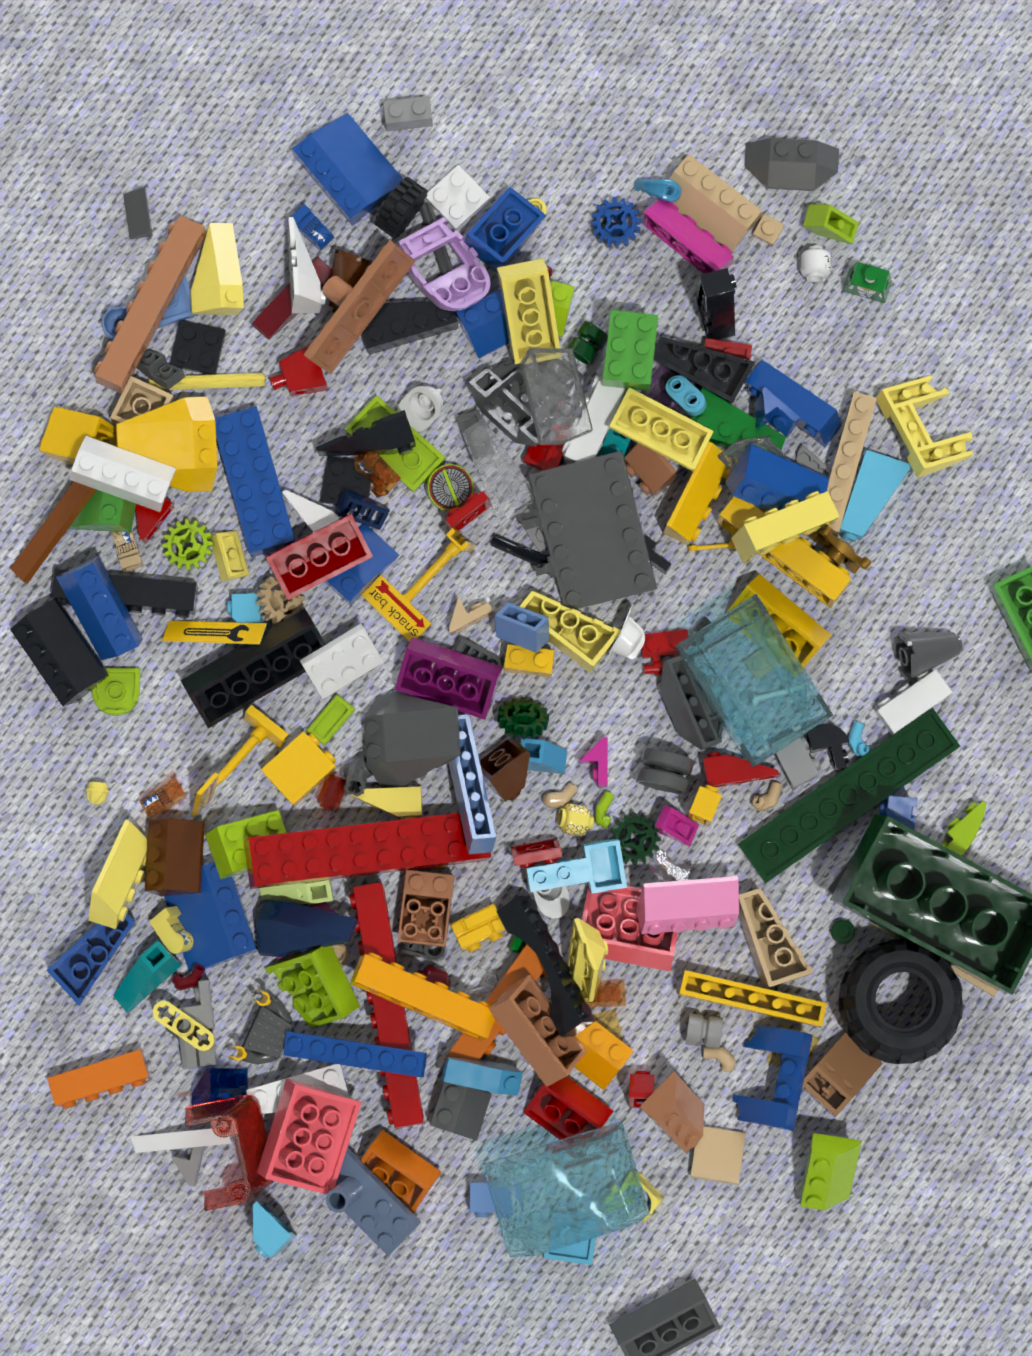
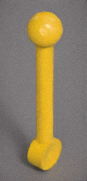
M733 541L723 544L688 546V551L719 548L734 550L736 547Z

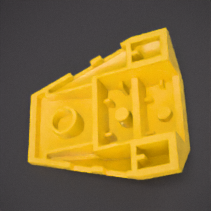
M184 397L116 424L118 448L176 468L170 487L186 492L212 491L218 465L215 418L208 397Z

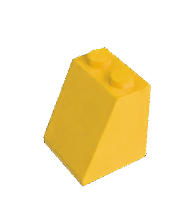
M54 407L49 417L45 434L41 439L39 451L50 458L73 465L86 436L117 447L116 427L98 416Z

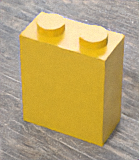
M304 731L261 769L294 807L337 769L334 765L337 760L328 751L323 753L318 747L321 744L312 733L307 735Z

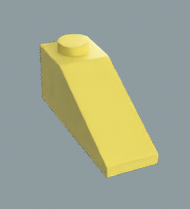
M421 787L365 789L364 793L357 797L349 794L350 797L399 819L423 817Z

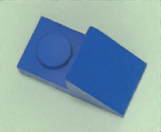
M766 387L762 389L754 404L757 428L760 429L770 422L787 437L794 430L800 417Z

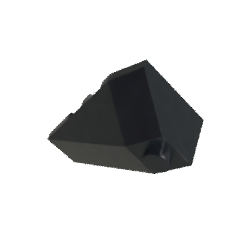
M403 410L376 420V425L372 428L360 427L352 433V437L348 438L347 435L340 436L316 448L319 456L390 455L396 453L404 455L413 451L412 448L416 447V443L406 412Z

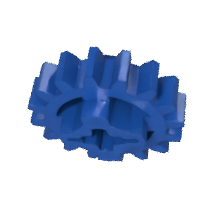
M613 197L612 203L605 199L604 207L596 206L598 213H592V218L596 221L591 222V228H597L593 231V236L600 235V244L607 241V248H610L613 243L619 249L620 243L627 247L629 246V239L632 241L636 240L634 233H640L641 230L636 225H640L642 219L636 218L639 215V210H632L634 203L631 202L626 205L625 198H622L621 202H617L616 197ZM629 216H630L631 221H632V226H631V228H630L629 225L626 223V220L628 219ZM601 218H603V221H605L607 224L604 230L602 229L600 224ZM612 220L615 222L620 220V225L615 224L612 226Z

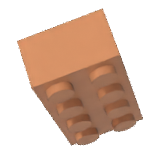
M530 975L510 985L489 1009L495 1020L499 1022L508 1037L514 1042L523 1057L529 1062L537 1076L546 1086L568 1076L587 1052L576 1036H560L550 1017L551 1003Z

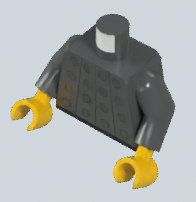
M262 989L258 991L263 993V998L259 1001L253 998V1001L260 1006L242 1046H231L238 1050V1054L235 1057L229 1056L232 1060H242L256 1065L271 1063L277 1057L281 1058L284 1052L286 1032H293L294 1027L291 1025L292 1017L284 1005L270 997Z

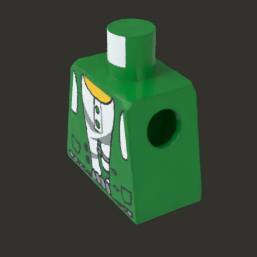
M857 262L848 271L843 292L886 303L892 282L890 271Z

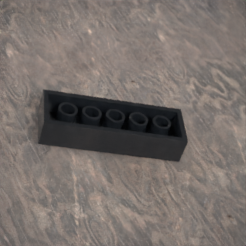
M304 608L265 631L260 644H242L180 681L205 724L210 728L305 673L306 671L300 660L326 644Z

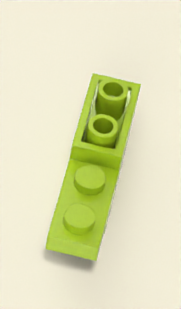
M984 801L979 805L974 802L965 810L967 815L961 821L958 818L953 820L947 826L949 831L945 834L951 842L948 843L945 840L941 845L962 856L969 848L980 828L987 804Z

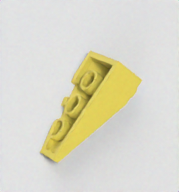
M209 223L195 278L190 289L191 314L237 315L244 308L243 285L233 223Z

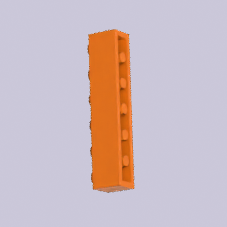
M528 945L525 946L485 1001L486 1003L493 1005L510 985L528 975L532 977L535 983L541 975L547 976L543 964ZM495 1020L489 1037L486 1040L480 1041L462 1033L444 1060L446 1061L447 1057L481 1060L484 1054L489 1056L497 1044L494 1042L499 1034L504 1036L506 1032L499 1022Z

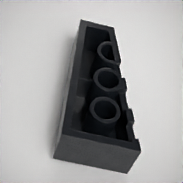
M728 268L699 276L696 302L707 338L721 340L736 336L734 294L737 285L734 275H729Z
M432 301L384 303L362 334L368 354L371 355L459 329L455 311L443 310Z
M662 336L655 347L653 362L677 375L685 377L689 382L700 388H705L730 404L734 402L756 362Z

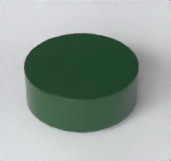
M838 920L831 927V937L839 944L849 943L855 936V928L848 920Z

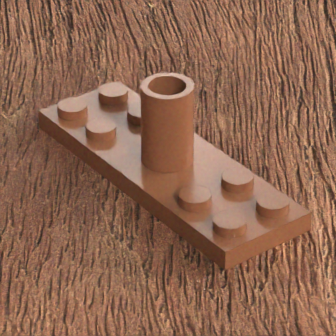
M389 240L380 249L378 256L372 264L366 268L365 273L354 288L338 276L328 279L323 287V295L339 306L331 319L324 324L322 331L316 339L309 344L304 356L329 374H332L416 261Z

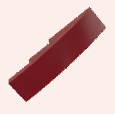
M317 257L312 263L320 280L321 288L331 278L332 269ZM290 283L252 323V326L268 340L299 314L291 312Z

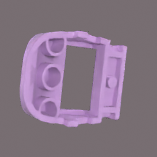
M443 217L398 241L397 246L417 261L449 243L463 265L428 284L416 269L415 263L408 273L413 282L437 307L447 311H459L476 304L486 296L490 289V279L485 267L479 263L477 259L478 254L474 248L468 247L463 241L464 237L457 230L452 232L445 225L447 220Z

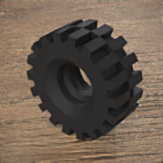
M409 177L402 179L395 186V189L391 191L388 199L384 201L383 207L380 208L379 214L376 216L375 226L394 239L398 238L420 211V207L424 204L425 198L428 195V190Z

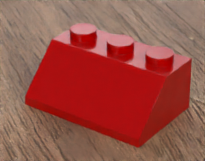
M566 1076L549 1086L543 1083L523 1113L582 1156L614 1111Z

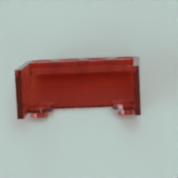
M243 1095L186 1107V1126L210 1122L215 1135L223 1138L234 1136L243 1179L234 1180L227 1187L205 1191V1211L243 1204L274 1182L265 1179L257 1173L268 1137L261 1105L255 1096Z

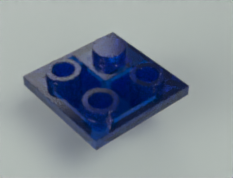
M207 1068L192 1092V1118L248 1117V1095L246 1092L248 1090V1069Z

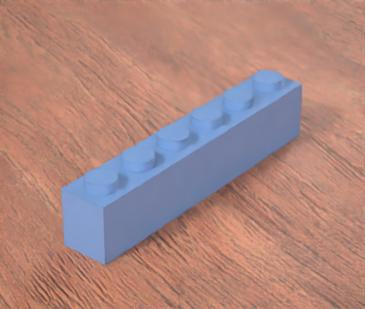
M469 714L458 715L461 755L450 761L449 766L468 854L492 852L496 833Z

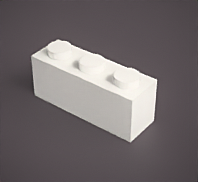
M936 669L931 673L927 671L918 676V682L913 686H910L908 683L897 691L899 695L891 700L888 697L878 704L880 709L876 711V715L891 735L900 731L953 693Z

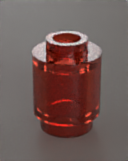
M330 774L328 779L324 780L317 797V801L321 802L319 806L329 811H333L334 808L339 809L346 792L344 789L346 780Z

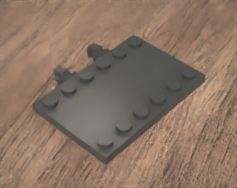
M622 450L529 474L538 510L533 511L534 517L523 519V526L525 530L539 526L540 532L544 531L550 556H547L548 562L534 566L536 575L549 573L550 578L556 577L565 607L579 609L658 588Z

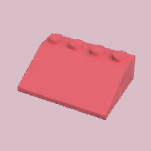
M627 886V888L592 894L589 892L588 887L582 921L597 929L601 934L602 940L607 942L608 954L605 955L604 959L671 971L678 933L641 934L636 907L642 888Z
M286 1079L257 1173L268 1180L328 1194L336 1185L362 1102L309 1084Z

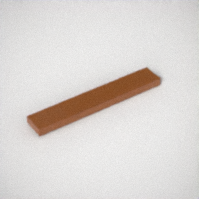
M77 482L72 483L10 568L23 582L29 583L97 489Z

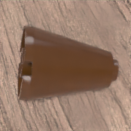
M335 249L331 277L338 276L354 288L365 273L366 268L373 261ZM329 300L328 306L333 307L332 312L335 313L339 306Z

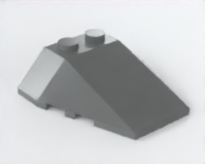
M562 355L519 364H515L512 360L505 361L503 365L484 369L469 381L468 386L481 412L514 443L537 446L553 432L584 375Z
M392 693L377 696L364 717L366 762L381 788L407 787L415 779L426 776L427 772L434 768H439L461 755L458 707L405 694Z

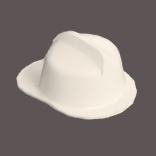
M417 386L413 388L400 401L397 413L405 410L410 426L417 432L425 430L441 413L443 399L440 393L442 390L431 386Z
M634 605L631 606L621 633L612 646L608 657L616 653L629 659H635L645 642V634L643 629L631 618Z
M541 862V863L538 864V865L549 864V863ZM566 886L535 892L529 891L532 897L535 898L540 912L551 919L560 918L569 909L570 899Z

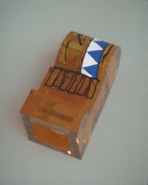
M376 452L364 453L355 459V469L360 474L365 475L374 485L371 491L376 497L388 495L401 479Z
M175 777L164 786L143 797L139 802L147 817L152 818L188 799Z

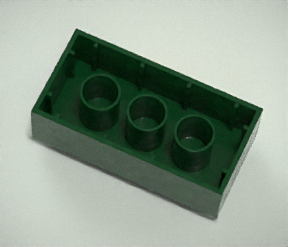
M879 814L873 816L830 900L899 938L930 951L937 957L949 962L953 967L986 985L1013 995L1032 958V894L889 816Z

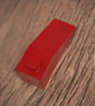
M721 752L708 753L707 758L702 760L706 785L715 788L777 778L779 776L777 769L731 755H721Z

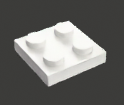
M459 165L435 185L425 198L455 230H458L490 200V197Z

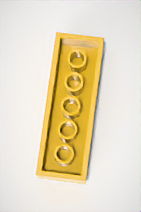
M733 497L720 513L718 524L734 536L744 525L743 522L754 516L757 519L762 518L767 510H760L753 504ZM801 536L787 545L779 542V546L767 554L761 555L760 551L757 552V554L830 609L846 590L852 579L849 577L850 573L840 565L834 566L829 562L831 559L825 553L814 551L810 548L811 543Z

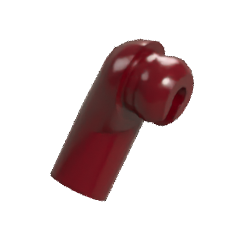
M196 964L189 976L184 977L183 974H176L172 978L174 987L180 991L196 987L205 972V968L202 965Z

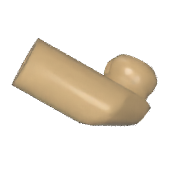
M568 783L562 792L546 793L542 801L549 808H561L569 803L578 789L573 784Z
M703 1047V1059H717L722 1064L724 1072L734 1070L735 1058L726 1048Z

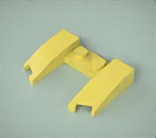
M932 376L882 389L876 397V401L885 418H892L910 454L907 460L917 478L950 467L973 455L972 451L966 452V442H970L973 439L971 432L933 443L917 414L916 408L932 403L949 394L948 389L945 387L938 392L928 384L932 380Z

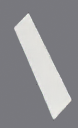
M226 1127L131 1136L136 1153L232 1144Z

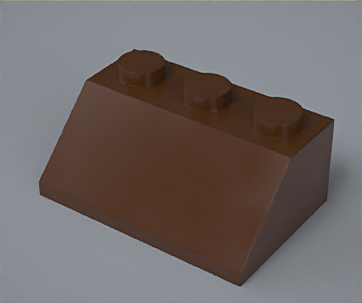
M509 735L479 759L485 783L505 802L517 798L521 790L525 788L530 758L528 750Z
M170 818L149 820L145 876L146 892L161 897L201 893L205 822Z

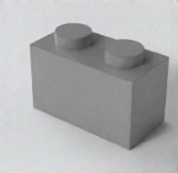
M430 96L383 101L387 132L433 126Z
M796 732L771 745L770 748L792 790L819 776L818 770H820V766L815 757L811 758L807 752L809 745L804 736L800 737Z

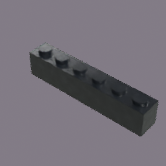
M55 569L51 597L53 599L57 598L62 606H71L56 576L68 570ZM108 574L124 605L128 608V612L142 613V610H152L151 614L164 616L166 612L175 613L176 617L189 618V614L195 615L199 588L197 583Z

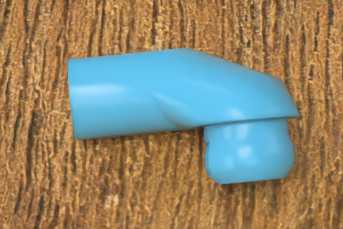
M854 721L848 736L850 741L848 745L853 754L862 757L870 750L869 746L861 738L865 725Z

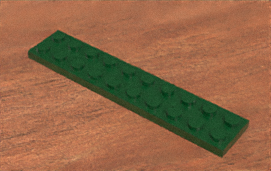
M932 707L737 845L766 884L883 802L888 796L893 795L957 750L960 745Z

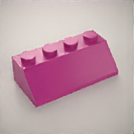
M660 199L644 212L643 225L703 274L728 268L733 263L734 256L732 251L726 245L722 244L720 246L716 243L714 236L707 230H700L696 226L697 223L690 216L686 215L684 217L679 213L678 207L673 202H666Z

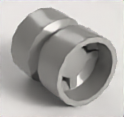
M689 1013L685 1044L699 1046L701 1043H704L706 1047L719 1049L723 1017L709 1016L707 1019H704L701 1014Z

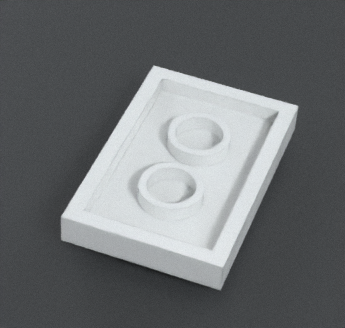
M359 624L301 659L300 662L318 693L324 699L382 664L383 660L362 624Z

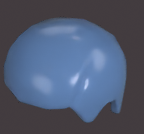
M124 306L111 307L103 315L102 328L104 334L111 340H114L116 336L115 330L121 320L124 321L127 315V308Z

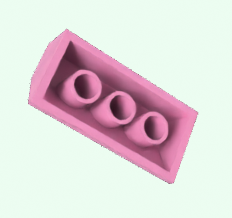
M738 876L643 884L636 907L641 934L657 935L661 932L680 933L685 930L704 931L709 928L727 929L735 926L739 916Z

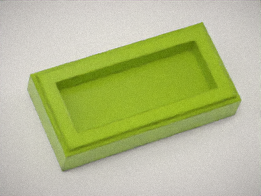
M336 694L306 731L309 734L312 733L320 743L326 746L353 714L355 708Z

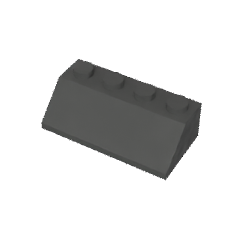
M696 1279L609 1324L625 1356H669L721 1328Z

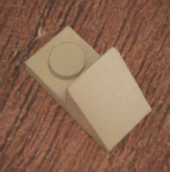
M458 597L449 626L451 636L492 615L493 609L489 602L486 604L482 602L477 603L470 608L471 612L467 613Z

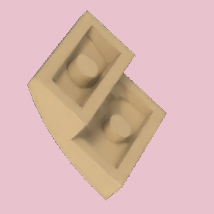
M704 1126L703 1136L694 1147L690 1178L738 1185L746 1133Z

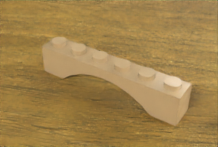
M855 391L851 398L827 488L840 516L833 524L829 525L833 529L832 533L835 537H837L840 531L877 400L876 397Z

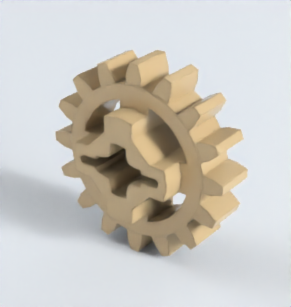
M276 576L266 579L264 583L259 585L261 590L256 592V596L260 597L256 605H261L262 607L259 610V614L265 613L264 620L272 619L273 626L304 608L306 609V606L301 604L302 601L306 600V597L299 594L287 600ZM291 611L289 615H284L285 612Z

